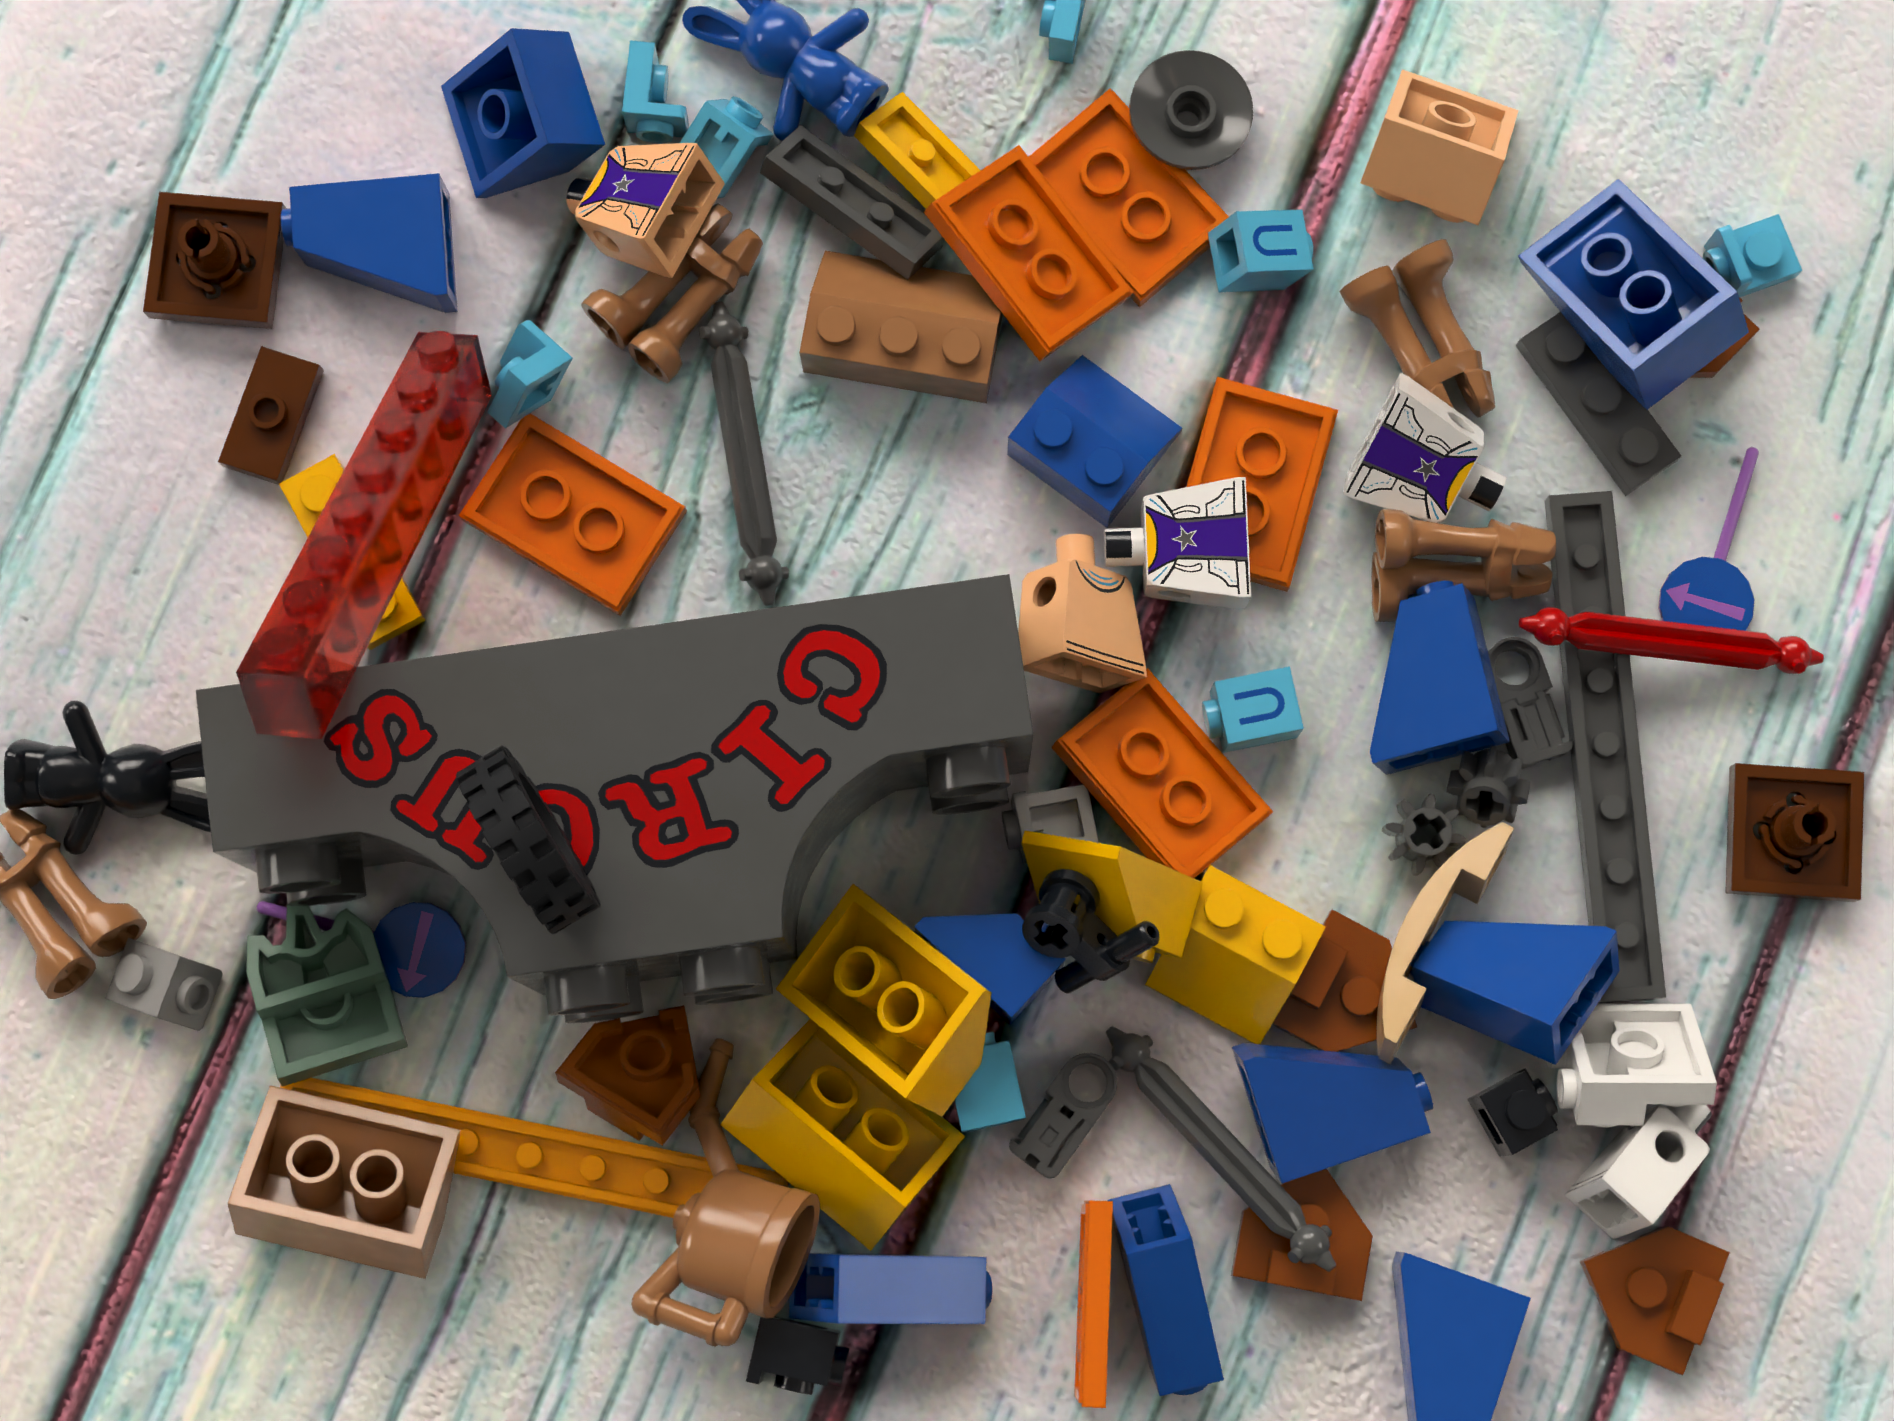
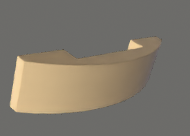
M1501 822L1467 842L1433 874L1410 907L1394 942L1379 997L1376 1035L1378 1058L1386 1063L1391 1064L1420 1011L1427 989L1407 979L1412 969V960L1421 944L1424 945L1429 940L1454 893L1476 904L1479 903L1506 853L1514 830L1513 827Z

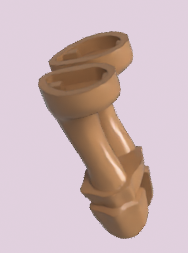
M719 203L712 206L673 278L648 271L631 289L620 296L607 290L599 289L592 292L581 303V307L586 315L610 341L621 350L628 346L629 353L634 361L649 374L665 383H669L683 365L679 351L689 334L714 303L724 294L728 295L735 290L740 277L749 275L763 245L760 237L749 228L740 233L720 255L710 246L721 236L732 219V213ZM691 271L698 279L654 326L639 333L656 308Z
M1446 239L1434 241L1415 250L1400 260L1393 270L1387 265L1369 271L1351 281L1339 291L1345 304L1351 311L1365 316L1373 322L1393 352L1404 375L1409 376L1452 408L1453 405L1441 382L1454 377L1464 400L1476 417H1481L1495 408L1491 373L1483 369L1481 352L1474 350L1446 299L1443 278L1454 260L1452 250ZM1397 282L1417 311L1441 357L1433 363L1430 361L1403 309Z
M1382 509L1379 511L1376 520L1375 545L1377 552H1373L1371 568L1374 619L1376 622L1396 621L1401 600L1408 599L1410 596L1417 594L1416 590L1437 581H1452L1454 585L1463 583L1472 595L1489 597L1491 601L1509 596L1512 599H1520L1546 593L1551 586L1552 571L1542 563L1551 561L1555 557L1556 536L1552 531L1512 522L1509 526L1491 519L1488 527L1468 528L1416 520L1401 510ZM1418 555H1460L1481 557V561L1452 562L1413 557Z
M21 809L8 810L0 815V822L12 840L21 847L27 856L11 867L0 852V901L16 919L36 953L35 978L40 989L49 999L61 998L82 986L92 976L96 969V964L91 956L54 920L31 889L40 881L46 886L73 923L80 938L91 952L99 957H110L123 951L128 938L137 940L146 929L147 922L138 910L128 903H105L97 898L78 878L60 851L61 843L46 834L47 826Z

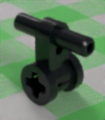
M1070 869L1054 870L1044 878L1039 889L1040 904L1029 910L1022 925V933L1026 942L1037 952L1052 958L1072 956L1075 961L1062 967L1055 973L1057 987L1067 994L1095 979L1107 981L1126 970L1130 965V959L1159 943V931L1149 921H1143L1117 936L1095 914L1100 899L1095 884L1085 875ZM1077 894L1080 895L1078 904L1074 903ZM1045 922L1048 926L1045 932H1042V926Z

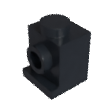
M1526 1068L1467 1099L1499 1156L1514 1155L1558 1130L1557 1123L1552 1116L1558 1113L1553 1097L1539 1078L1531 1079Z
M774 1316L773 1318L760 1317L746 1382L759 1385L763 1381L765 1372L776 1374L775 1387L797 1393L812 1395L814 1384L841 1387L850 1348L838 1345L840 1330Z

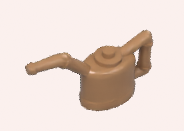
M716 1038L709 1048L711 1053L698 1081L701 1097L691 1108L688 1118L690 1127L695 1129L713 1178L706 1184L701 1193L692 1195L685 1205L682 1204L677 1208L673 1218V1228L676 1229L678 1248L634 1293L631 1302L634 1313L647 1318L649 1323L657 1326L663 1324L706 1340L708 1345L714 1347L735 1344L749 1313L763 1318H773L784 1307L805 1268L814 1242L820 1212V1201L817 1194L803 1189H792L739 1171L720 1125L719 1118L721 1115L716 1107L729 1059H733L734 1050L732 1043L721 1038ZM682 1282L688 1288L724 1300L725 1302L720 1313L712 1314L671 1299L669 1295Z

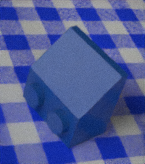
M511 28L441 85L476 198L492 197L568 173L605 145L569 32Z
M1082 355L1045 388L1008 436L1007 455L1108 528L1183 428Z
M1018 914L923 917L914 926L915 932L991 992L990 1007L1009 1025L1055 977L1056 971L1064 966L1066 958L1048 957L1034 950L1023 936L1022 925L1024 919ZM1045 922L1042 926V932H1045L1048 926Z

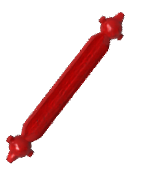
M1555 607L1543 608L1536 615L1523 617L1519 620V628L1532 633L1537 641L1548 646L1560 645L1564 640H1567L1578 649L1755 670L1775 664L1779 670L1787 674H1801L1808 666L1820 664L1824 660L1822 653L1810 648L1804 639L1797 636H1785L1777 642L1766 633L1594 612H1582L1568 617L1565 612Z

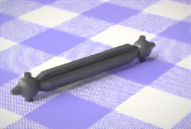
M723 302L714 303L712 318L706 326L699 328L700 339H706L708 344L715 349L711 362V371L740 545L751 560L746 568L740 569L739 578L741 581H747L748 585L758 592L764 605L768 606L774 604L776 588L780 585L782 579H788L789 570L787 567H781L780 563L772 557L777 537L748 365L745 357L737 347L741 339L748 338V328L741 327L739 321L729 314Z
M1111 1026L1106 1031V1035L1112 1046V1058L1109 1062L1114 1070L1121 1069L1126 1072H1134L1139 1089L1269 1229L1278 1235L1290 1239L1291 1251L1288 1252V1258L1291 1262L1298 1263L1300 1261L1305 1264H1315L1328 1272L1332 1271L1336 1267V1263L1329 1250V1237L1332 1235L1331 1229L1326 1225L1319 1227L1314 1224H1306L1301 1206L1167 1064L1150 1057V1047L1153 1045L1150 1036L1144 1035L1142 1037L1135 1033L1126 1034Z

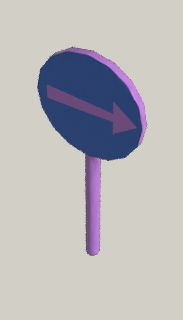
M1750 447L1746 451L1714 558L1699 557L1683 562L1669 573L1661 587L1658 609L1662 621L1745 631L1748 628L1754 611L1755 599L1749 581L1741 571L1726 562L1759 455V451L1755 447Z
M261 901L257 905L259 913L286 920L287 907ZM411 902L396 907L379 921L376 930L373 931L391 989L405 997L425 998L444 991L457 979L465 963L466 941L461 926L448 911L432 903ZM314 915L320 930L328 931L332 929L335 920Z

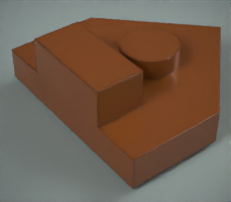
M1332 909L1323 923L1326 927L1272 1025L1318 1050L1339 1052L1377 1040L1379 997L1392 946L1389 939ZM1415 1020L1409 1030L1417 1028Z
M684 1005L658 1010L659 1015L626 1022H621V1019L618 1018L594 1023L555 1072L558 1083L583 1097L589 1111L638 1141L645 1135L663 1146L701 1097Z
M1327 1169L1282 1183L1281 1186L1301 1206L1306 1224H1314L1319 1227L1326 1225L1331 1229L1332 1235L1329 1237V1250L1336 1263V1267L1330 1272L1315 1264H1305L1300 1261L1298 1263L1291 1262L1288 1258V1252L1291 1251L1290 1239L1272 1232L1249 1206L1242 1210L1231 1276L1362 1301L1373 1235Z
M1663 1226L1632 1241L1581 1260L1580 1264L1589 1285L1593 1287L1616 1347L1676 1374L1683 1375L1694 1345L1701 1346L1724 1286V1283L1719 1280L1730 1252L1669 1226Z

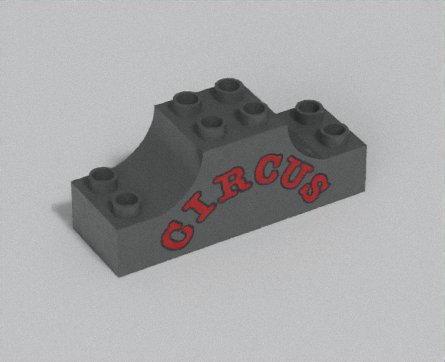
M1010 574L196 690L214 853L256 872L260 893H286L289 906L327 905L365 897L367 894L363 867L407 861L451 875L471 894L485 913L500 945L507 977L542 995H546L548 1015H565V1023L595 1022L641 1014L644 1010L640 982L681 976L684 996H694L696 1005L728 1003L773 994L769 963L798 959L796 939L798 915L810 877L831 843L856 817L895 791L929 787L932 813L937 815L969 813L1009 803L1007 787L1011 785L1009 775L1029 771L1033 742V728ZM502 745L508 748L513 758L517 759L526 776L530 777L538 789L543 801L547 803L559 827L570 841L574 853L585 868L586 875L592 882L600 901L599 908L556 934H551L545 925L541 924L531 906H528L519 894L514 881L510 880L500 864V859L486 841L481 826L474 819L468 807L469 803L462 795L459 788L460 783L456 779L457 772Z

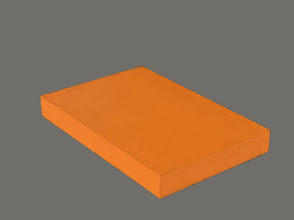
M1111 88L1029 156L1134 293L1130 297L1139 307L1210 248L1208 233L1229 217L1185 169L1169 166L1157 160L1144 149L1132 129L1128 106Z
M1020 145L932 202L923 212L1039 361L1045 359L1125 302L1134 293Z
M1217 377L1186 487L1235 477H1246L1250 582L1288 592L1338 410Z
M530 413L519 421L460 512L459 517L465 523L621 616L683 519L687 509L684 505Z
M1147 668L1146 678L1125 685L1057 739L1051 748L1146 858L1195 879L1209 865H1212L1267 819L1273 811Z
M1088 1200L1081 1204L1074 1396L1082 1407L1106 1408L1113 1201Z

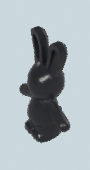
M70 701L64 706L62 714L76 748L53 746L42 742L20 739L13 742L5 752L4 801L6 808L16 810L40 806L54 808L77 807L63 841L65 850L70 854L78 855L87 850L106 806L130 818H144L162 814L192 827L211 832L207 794L179 787L176 784L178 779L205 777L201 741L166 751L146 744H132L107 754L87 706L80 701Z

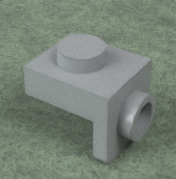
M1083 784L1026 795V791L1013 793L1010 801L1012 810L1001 812L1008 849L1020 848L1023 864L1027 863L1021 844L1025 830L1099 843L1089 791Z
M128 938L105 999L150 1016L199 1031L204 1026L223 973L220 969Z

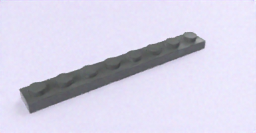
M1612 491L1549 495L1544 502L1547 530L1554 532L1556 536V554L1551 560L1555 608L1565 612L1568 617L1582 612L1625 616ZM1564 640L1559 647L1569 742H1573L1570 753L1588 926H1606L1617 931L1620 971L1598 1003L1666 998L1630 655L1578 649L1567 640Z

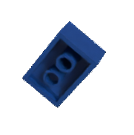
M1617 179L1518 255L1521 264L1604 367L1646 410L1749 333L1738 292L1620 179Z

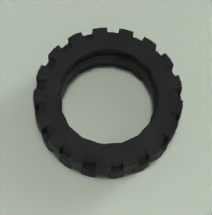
M502 745L457 772L456 779L460 783L459 788L469 803L468 807L474 819L481 826L486 841L501 861L500 864L510 880L514 881L523 900L528 906H531L537 919L542 925H545L551 934H556L600 907V901L596 895L595 888L587 877V872L580 859L574 853L570 841L559 827L547 803L541 798L538 789L530 777L526 776L522 766L515 757L513 758L508 748Z

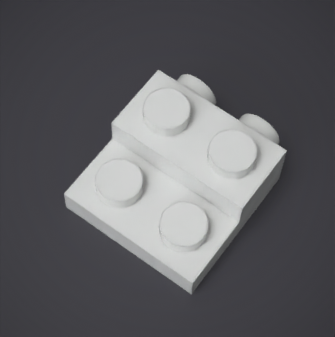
M1598 1003L1558 1063L1554 1065L1548 1062L1549 1068H1562L1558 1070L1557 1074L1558 1105L1560 1109H1573L1577 1125H1595L1604 1128L1617 1125L1644 1126L1647 1104H1664L1672 1107L1714 1105L1717 1082L1691 1004Z

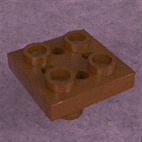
M159 192L143 312L149 319L273 329L284 243L281 211L282 209H287L283 202ZM249 258L256 260L255 268L250 272L240 270L241 262L245 267L249 268L251 266ZM212 285L220 286L221 293L217 298H206V292L209 295L216 294V289Z
M1741 763L1731 765L1729 767L1725 893L1843 902L1861 900L1864 772ZM1789 793L1797 794L1791 798L1792 803L1797 805L1788 807L1786 798ZM1756 823H1763V825L1758 827V834L1761 835V840L1753 834V827ZM1833 838L1830 844H1823ZM1784 865L1789 866L1791 869H1800L1797 874H1791L1786 871Z

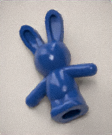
M736 0L750 15L746 23L711 6L689 7L684 12L682 17L683 25L690 34L703 41L741 52L749 65L760 74L784 79L773 126L774 134L780 141H783L798 128L804 99L813 108L823 113L844 136L853 137L859 122L876 111L889 91L886 82L858 67L852 60L836 51L867 28L869 23L868 15L860 8L849 10L814 36H812L809 25L800 13L775 0Z

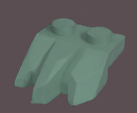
M287 904L286 938L281 945L273 946L264 935L247 936L246 973L257 1013L263 1023L277 1079L282 1087L408 1047L390 982L372 928L347 908L337 914L332 929L321 932L309 906H289Z

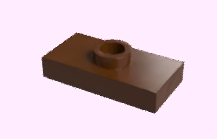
M261 346L218 462L225 468L277 485L283 482L322 378L323 368L319 364Z

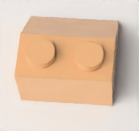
M1402 69L1360 183L1372 187L1375 193L1385 199L1397 202L1408 200L1431 208L1435 215L1444 220L1456 223L1467 221L1479 225L1505 161L1519 110Z

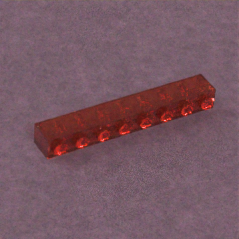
M446 331L417 333L236 671L256 734L322 739L492 397L478 335L450 334Z

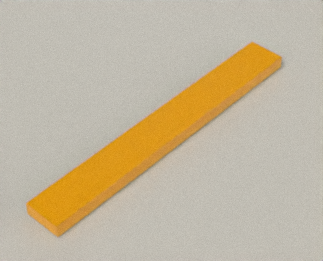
M308 1078L283 1087L280 1085V1088L459 1129L460 1140L454 1174L674 1218L675 1212L680 1205H685L692 1195L701 1193L706 1184L713 1178L707 1159L702 1156L316 1078ZM737 1164L739 1171L789 1187V1182L776 1171Z

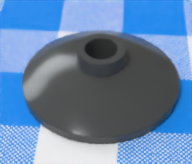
M1185 50L1164 55L1143 70L1135 82L1131 93L1129 116L1136 138L1153 157L1172 167L1200 170L1223 163L1240 149L1252 125L1253 102L1246 82L1229 63L1210 53ZM1184 111L1192 112L1198 117L1199 123L1195 126L1185 125L1178 120L1177 115Z

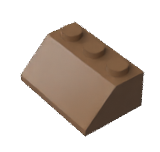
M825 251L810 293L799 352L804 373L987 403L1003 314L973 275L921 267L907 280L879 259Z
M270 1085L227 1203L235 1234L426 1279L445 1219L460 1140V1130Z

